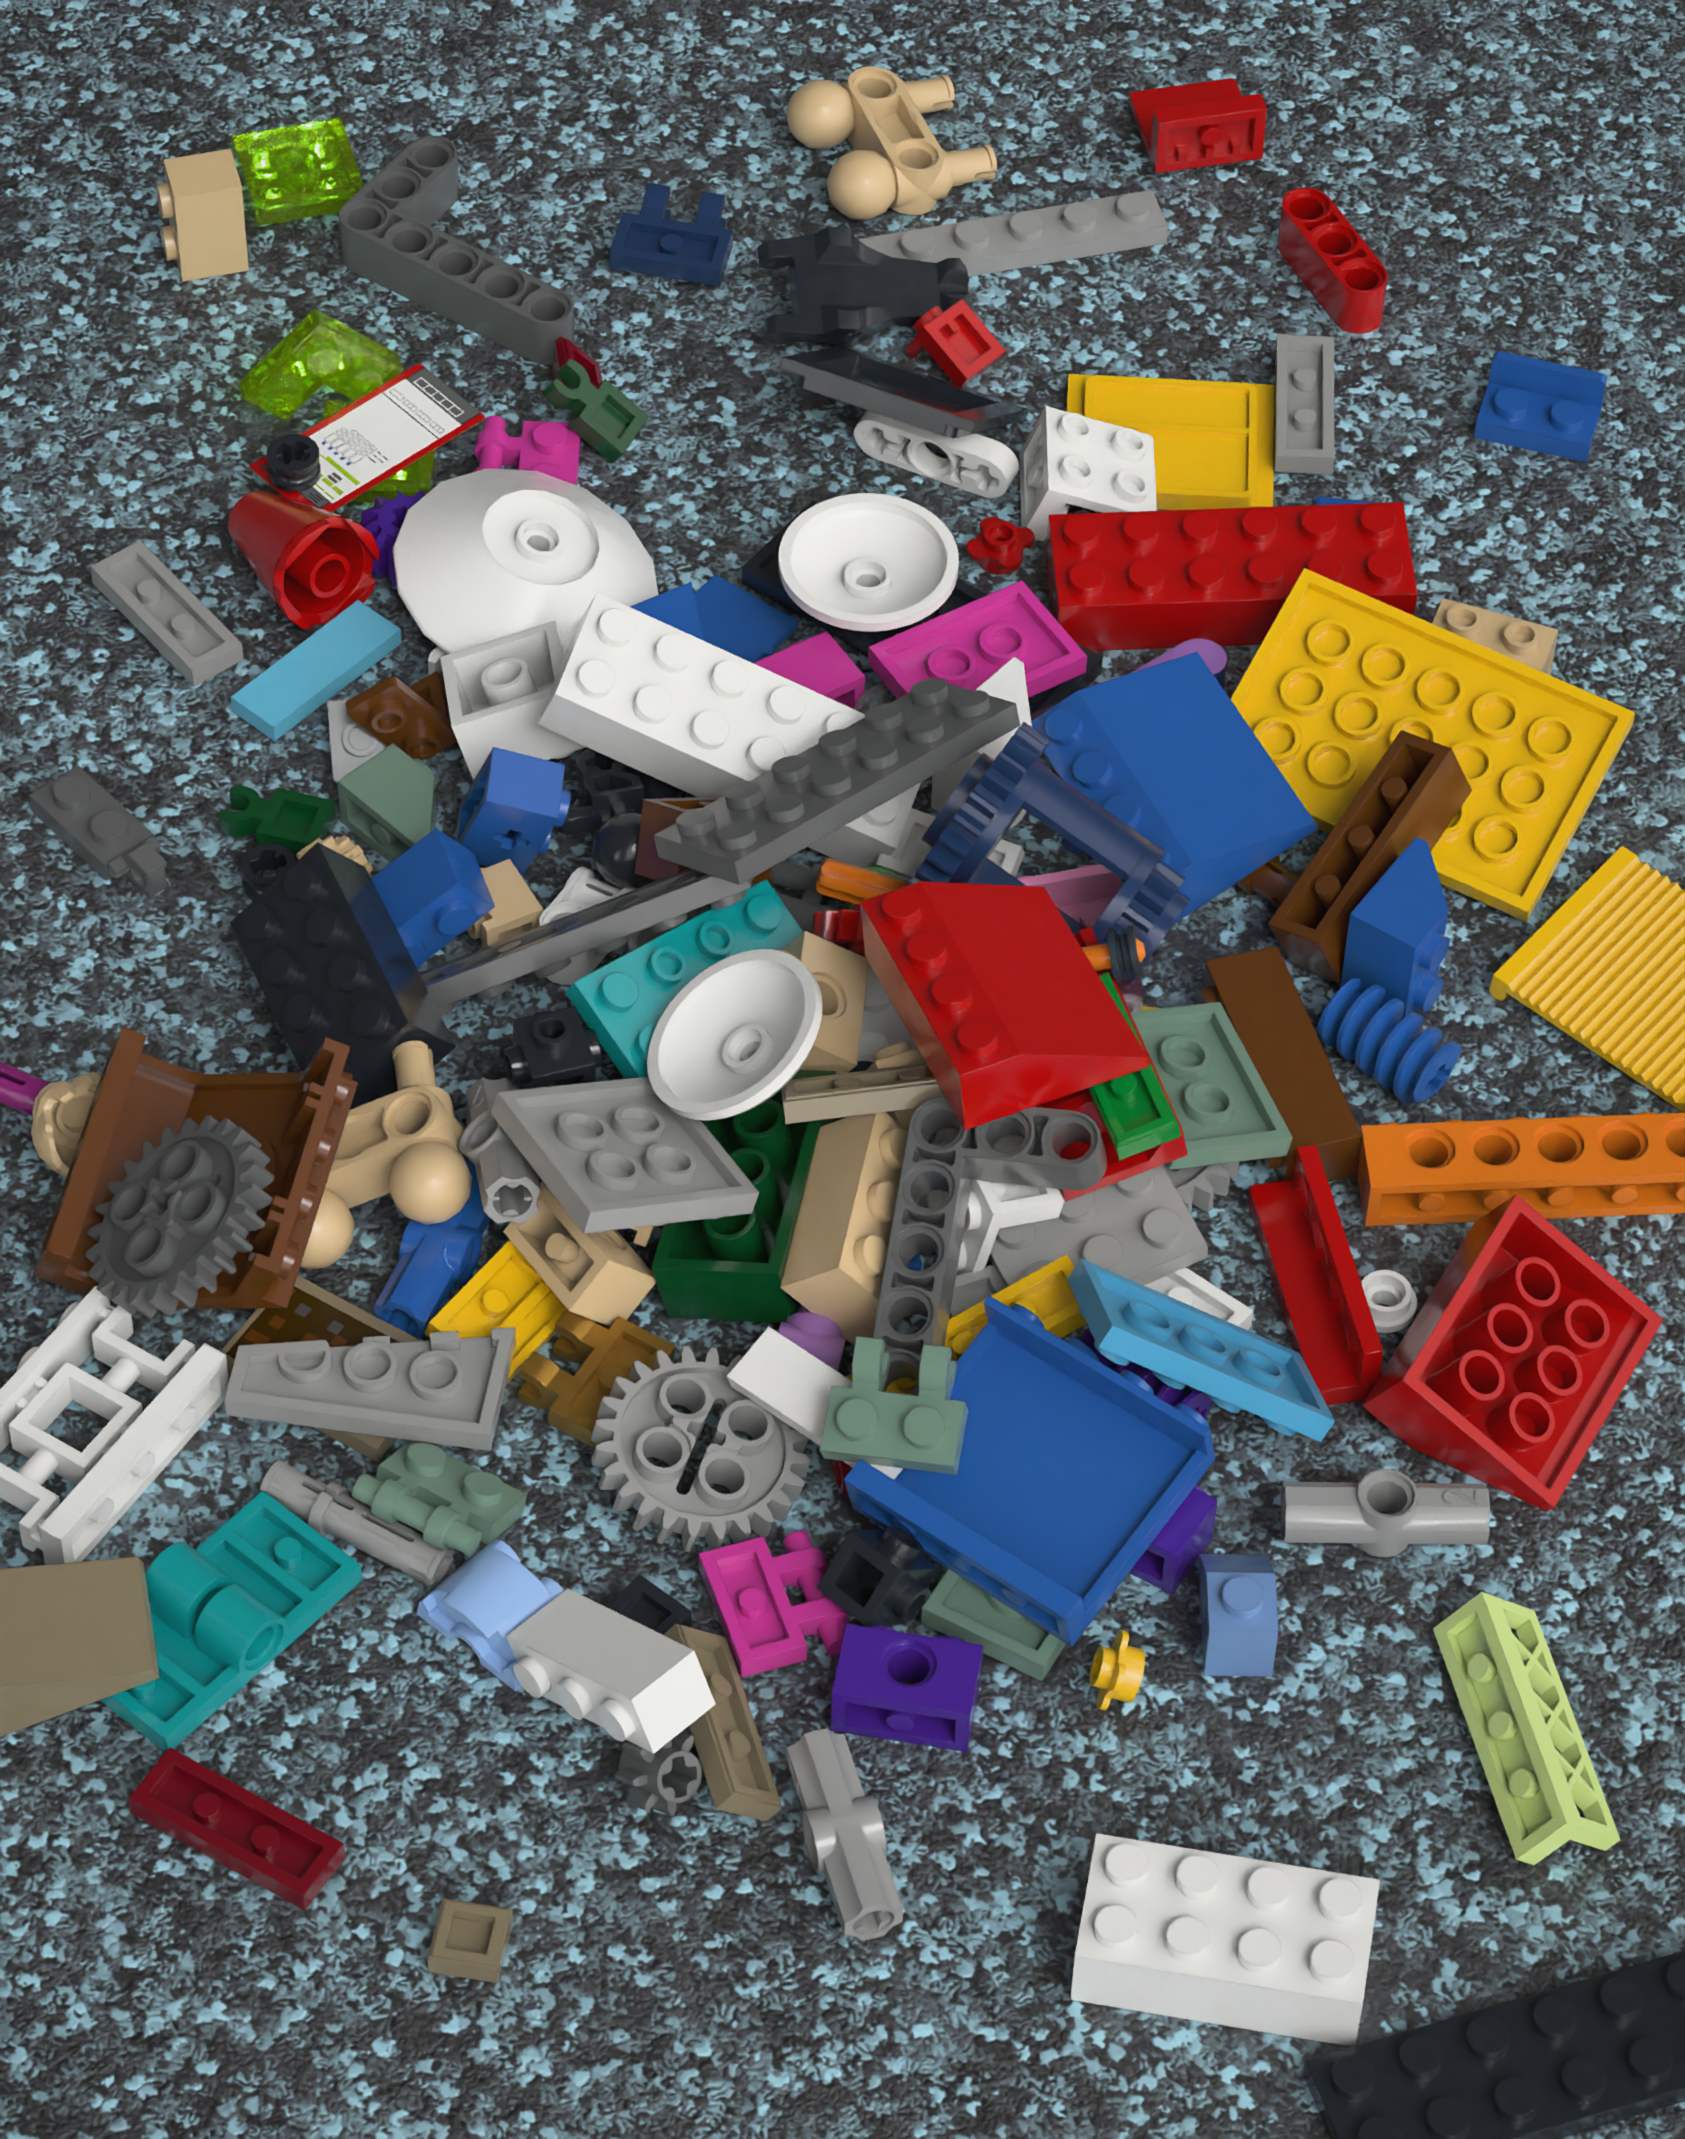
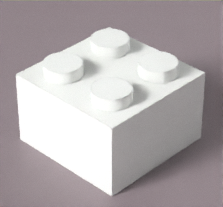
M556 620L440 657L451 727L473 781L493 747L544 760L564 758L577 750L586 748V746L537 725L567 652Z

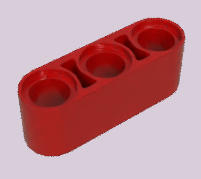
M1301 187L1287 192L1282 199L1277 246L1280 254L1338 327L1356 334L1369 333L1377 329L1382 323L1388 278L1384 265L1323 191L1315 188Z

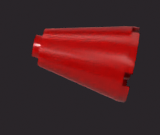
M253 491L246 494L231 510L228 519L230 536L280 612L301 628L312 629L310 626L327 624L357 600L364 603L372 593L376 583V579L371 576L374 558L380 562V550L372 533L357 521L265 491Z

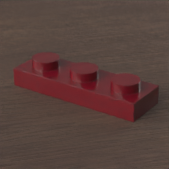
M169 1747L128 1798L131 1814L303 1910H306L345 1860L344 1843Z

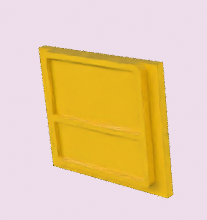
M1068 374L1067 412L1077 413L1124 428H1131L1153 437L1157 509L1193 510L1273 507L1275 385Z

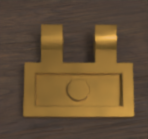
M566 1308L555 1323V1331L561 1334V1336L553 1345V1353L573 1363H584L573 1376L561 1370L548 1358L534 1351L520 1369V1378L526 1382L518 1392V1400L537 1409L546 1410L549 1408L548 1424L595 1449L598 1444L590 1439L595 1422L599 1420L597 1413L603 1397H610L609 1394L616 1377L628 1379L632 1365L637 1360L651 1369L655 1355L660 1350L667 1354L673 1362L676 1346L618 1316L608 1330L593 1320L570 1312Z

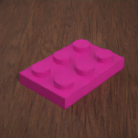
M1022 580L871 645L868 649V664L897 699L911 692L910 689L914 684L932 678L944 679L948 684L976 690L1013 657L1024 663L1028 698L1086 673L1087 655Z

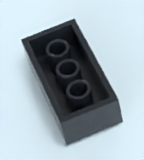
M317 842L230 922L300 1070L303 1071L309 1066L326 1037L350 1046L343 1070L352 1073V1080L358 1082L350 1110L398 1091L392 1051L396 1046L408 1041L424 1042L428 1045V1049H431L433 1052L434 1066L456 1047L366 867Z

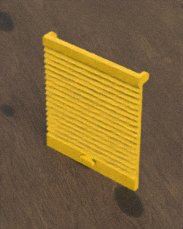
M1621 846L1493 974L1489 991L1499 1001L1504 1000L1508 995L1512 996L1685 1113V889H1681L1678 882L1671 883L1668 876H1661L1658 869H1651L1647 862L1641 863L1636 854Z

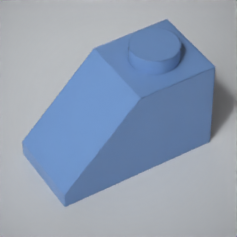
M1199 1554L1198 1572L1203 1676H1272L1279 1628L1276 1576L1268 1556L1264 1554Z

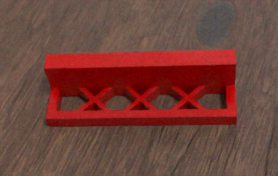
M1315 1144L1297 1147L1293 1179L1249 1186L1247 1203L1293 1349L1301 1354L1327 1406L1366 1400L1380 1376L1383 1348L1317 1146Z

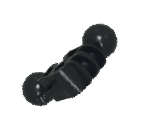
M592 749L584 751L576 759L579 790L573 796L572 805L568 809L565 822L562 827H558V831L565 835L590 831L594 840L592 857L596 869L607 881L618 888L638 889L656 882V880L635 874L643 799L672 798V793L683 790Z

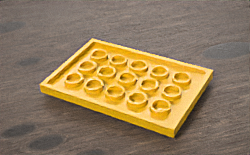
M1306 568L1303 569L1230 699L1311 815L1318 829L1329 834L1401 730L1452 748L1472 792L1431 851L1440 883L1525 922H1528L1634 723L1635 712Z

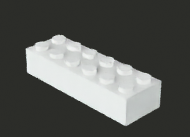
M596 592L577 625L537 725L696 797H723L724 792L729 787L738 783L752 781L771 770L773 763L777 760L804 752L818 744V740L822 735L834 730L845 729L865 718V714ZM921 782L808 847L833 859L862 868L876 867L875 864L880 853L891 856L896 850Z

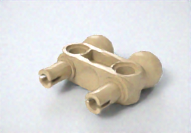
M876 66L862 67L851 73L847 82H841L840 84L832 80L814 79L798 87L788 103L786 116L789 131L805 146L811 149L828 150L848 138L854 148L853 151L837 159L826 181L830 202L849 219L869 221L885 213L889 207L898 213L906 215H922L936 207L938 200L946 198L953 186L982 180L990 181L994 180L996 176L994 170H997V160L993 148L989 144L946 152L940 147L921 115L941 110H952L954 105L952 100H954L955 94L952 81L948 75L904 82L895 73L885 68Z
M404 1042L396 1046L392 1051L397 1092L349 1110L300 1267L307 1270L330 1267L347 1253L353 1241L355 1222L349 1209L388 1193L391 1194L398 1211L407 1218L424 1225L447 1222L464 1208L470 1197L472 1176L462 1156L463 1153L458 1148L459 1139L464 1128L454 1117L452 1100L449 1093L436 1085L433 1052L431 1049H428V1045L424 1042Z

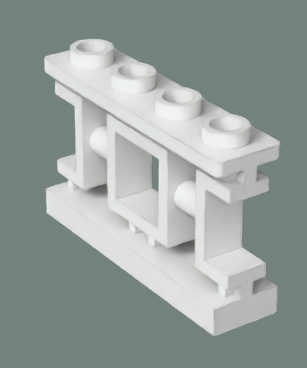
M95 1286L81 1302H74L65 1310L59 1320L58 1327L40 1347H32L26 1352L17 1367L16 1373L0 1389V1453L11 1442L12 1449L30 1458L18 1472L0 1463V1498L27 1513L19 1522L22 1546L32 1552L36 1548L41 1549L45 1565L82 1562L224 1402L229 1384L226 1354L206 1343L195 1352V1345L183 1339L171 1354L162 1361L128 1342L127 1339L134 1333L131 1314L119 1305L116 1308L111 1306L110 1299L97 1290L98 1286ZM93 1351L94 1357L97 1360L112 1367L101 1380L78 1368ZM135 1381L158 1393L144 1411L142 1403L124 1394ZM72 1400L109 1420V1423L82 1453L44 1432ZM53 1472L77 1485L61 1504L58 1495L42 1487L43 1483Z

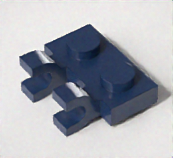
M648 183L640 214L622 213L610 250V269L721 286L733 247V230L725 229V218H721L725 205V195L703 192L695 223L692 224L670 220L671 210L666 209L670 197V186Z

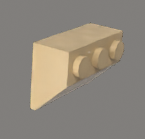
M886 1112L849 1116L820 1127L780 1286L782 1290L810 1312L825 1316L837 1323L842 1330V1337L846 1338L854 1346L857 1336L873 1338L908 1130Z

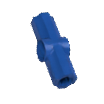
M469 1159L465 1162L472 1176L470 1197L464 1208L447 1222L424 1225L410 1219L401 1240L399 1262L374 1304V1316L414 1337L427 1336L424 1333L429 1322L443 1308L454 1285L463 1287L471 1278L480 1256L482 1235L491 1221V1218L483 1210L475 1165Z

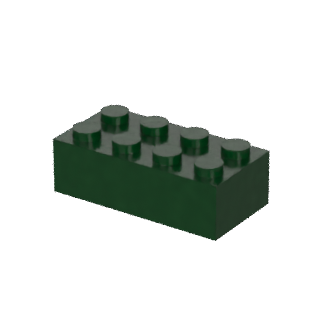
M799 1070L791 1080L834 1075L836 1072ZM780 1090L764 1103L746 1112L717 1120H701L759 1191V1195L752 1214L664 1224L652 1264V1271L668 1317L781 1323L785 1322L788 1316L798 1312L800 1303L782 1290L780 1286L820 1127L846 1117L785 1124L782 1092Z

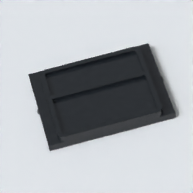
M843 346L785 356L780 366L781 369L799 374L796 385L801 388L949 438H960L1024 421L1029 410L1022 406Z

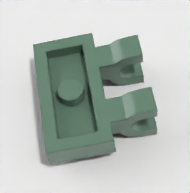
M857 1336L852 1364V1388L831 1386L820 1445V1452L823 1458L856 1463L861 1459L872 1465L957 1475L969 1410L964 1401L950 1400L957 1370L956 1361L951 1360V1348L923 1344L919 1368L918 1396L884 1392V1386L889 1372L891 1356L889 1353L884 1352V1340Z

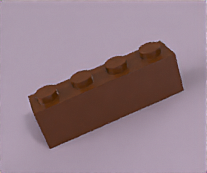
M1403 730L1399 732L1268 923L1291 965L1341 984L1350 913L1416 837L1428 842L1431 852L1472 792L1452 748Z
M1278 946L1206 960L1203 987L1197 988L1195 991L1196 1004L1221 1003L1293 1137L1287 1156L1261 1159L1263 1166L1266 1169L1273 1168L1279 1181L1291 1180L1294 1174L1297 1147L1316 1144L1328 1182L1356 1176L1362 1134Z

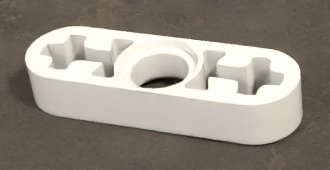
M866 410L854 429V437L858 446L872 458L986 498L1002 496L1019 471L1018 459L1010 448L999 441L979 434L949 438ZM925 442H930L940 447L947 454L948 458H942L931 452L926 447Z

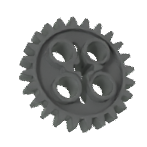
M207 1115L200 1125L191 1118L186 1119L179 1135L171 1128H165L161 1145L157 1148L146 1141L142 1149L143 1159L138 1164L131 1160H126L123 1163L127 1173L123 1182L111 1181L108 1183V1189L114 1193L111 1202L99 1204L95 1208V1211L103 1216L104 1219L103 1222L88 1230L87 1234L98 1243L85 1253V1257L95 1264L88 1274L99 1283L97 1290L129 1314L134 1315L138 1311L148 1319H152L158 1309L167 1316H172L179 1300L190 1308L195 1306L198 1289L201 1287H205L212 1294L217 1291L216 1275L222 1270L229 1274H234L237 1271L232 1258L237 1252H251L253 1246L246 1240L249 1231L264 1228L266 1224L256 1213L272 1203L273 1198L262 1189L274 1180V1175L265 1169L271 1159L260 1149L262 1144L229 1119L224 1118L221 1122H218L211 1115Z

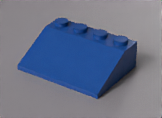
M1198 652L1078 690L1031 721L1032 727L1050 739L1044 753L1061 779L1152 843L1154 841L1164 848L1166 852L1160 860L1186 877L1178 890L1189 897L1190 901L1175 923L1318 829L1311 815Z

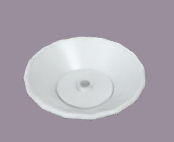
M486 468L440 482L408 509L392 549L397 589L400 598L423 635L448 654L555 620L568 650L577 625L596 592L628 607L658 595L653 560L628 521L587 489L539 471Z

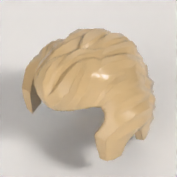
M94 1071L86 1075L81 1074L70 1082H52L41 1089L34 1101L31 1130L33 1145L45 1165L62 1176H67L101 1076Z

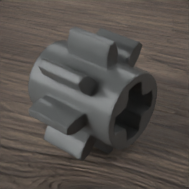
M680 1732L654 1754L632 1742H624L619 1771L615 1773V1779L625 1782L628 1786L632 1787L626 1802L645 1811L653 1808L672 1816L676 1813V1803L685 1802L691 1797L697 1798L699 1795L697 1790L701 1783L703 1768L700 1759L688 1752L693 1746L694 1737Z

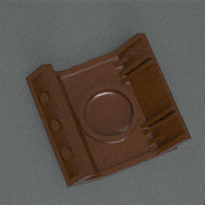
M122 1027L104 1064L33 1276L85 1295L95 1286H98L99 1283L88 1274L95 1264L85 1257V1253L98 1243L87 1234L88 1230L103 1222L104 1219L103 1216L95 1211L96 1206L105 1202H111L114 1193L107 1187L108 1183L111 1181L123 1182L127 1176L123 1163L126 1160H131L138 1164L143 1159L142 1149L146 1141L155 1148L161 1145L165 1128L169 1127L179 1135L186 1119L191 1118L200 1125L207 1115H211L218 1122H221L224 1118L229 1119L262 1144L260 1149L271 1159L265 1169L274 1175V1180L262 1190L271 1196L273 1200L271 1204L258 1210L256 1213L259 1218L266 1222L264 1228L249 1231L246 1240L253 1246L252 1251L245 1253L237 1252L232 1258L237 1271L234 1274H229L222 1270L216 1275L217 1291L212 1294L205 1287H201L198 1289L195 1306L190 1308L179 1300L176 1309L287 1308L358 1082L352 1080L353 1074L343 1070L350 1046L326 1037L309 1066L305 1070L296 1073L202 1074L141 1053L147 1035ZM110 1300V1304H113V1305H115V1306H118L117 1304H115L113 1301Z

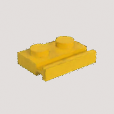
M509 1240L429 1322L424 1334L430 1338V1333L458 1331L459 1339L491 1337V1329L515 1327L516 1345L507 1385L520 1371L534 1351L538 1352L557 1333L555 1331V1323L566 1310V1307L511 1240Z

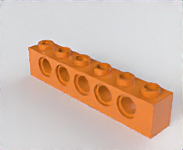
M1641 1112L1634 1115L1610 1116L1582 1114L1560 1118L1528 1119L1525 1117H1514L1507 1120H1448L1436 1123L1411 1124L1387 1122L1380 1125H1361L1362 1140L1357 1179L1365 1226L1475 1222L1516 1194L1545 1219L1685 1213V1113L1656 1114L1653 1112Z

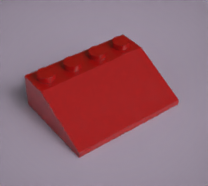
M920 881L860 901L865 957L964 1130L1149 1067L1147 1054L1045 887Z
M1516 1194L1474 1222L1362 1406L1411 1448L1548 1512L1559 1501L1661 1325L1663 1318Z

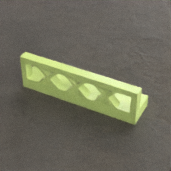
M1480 1592L1434 1627L1433 1630L1516 1860L1535 1865L1569 1840L1606 1851L1619 1842L1620 1837L1535 1610ZM1511 1628L1516 1630L1519 1640L1512 1633ZM1577 1806L1583 1811L1585 1818L1580 1817Z

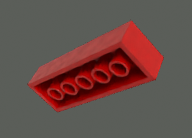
M1403 502L1049 515L1045 564L1051 614L1076 643L1091 651L1174 648L1190 639L1200 638L1214 641L1220 646L1261 645L1304 568L1413 616L1415 613L1418 593Z

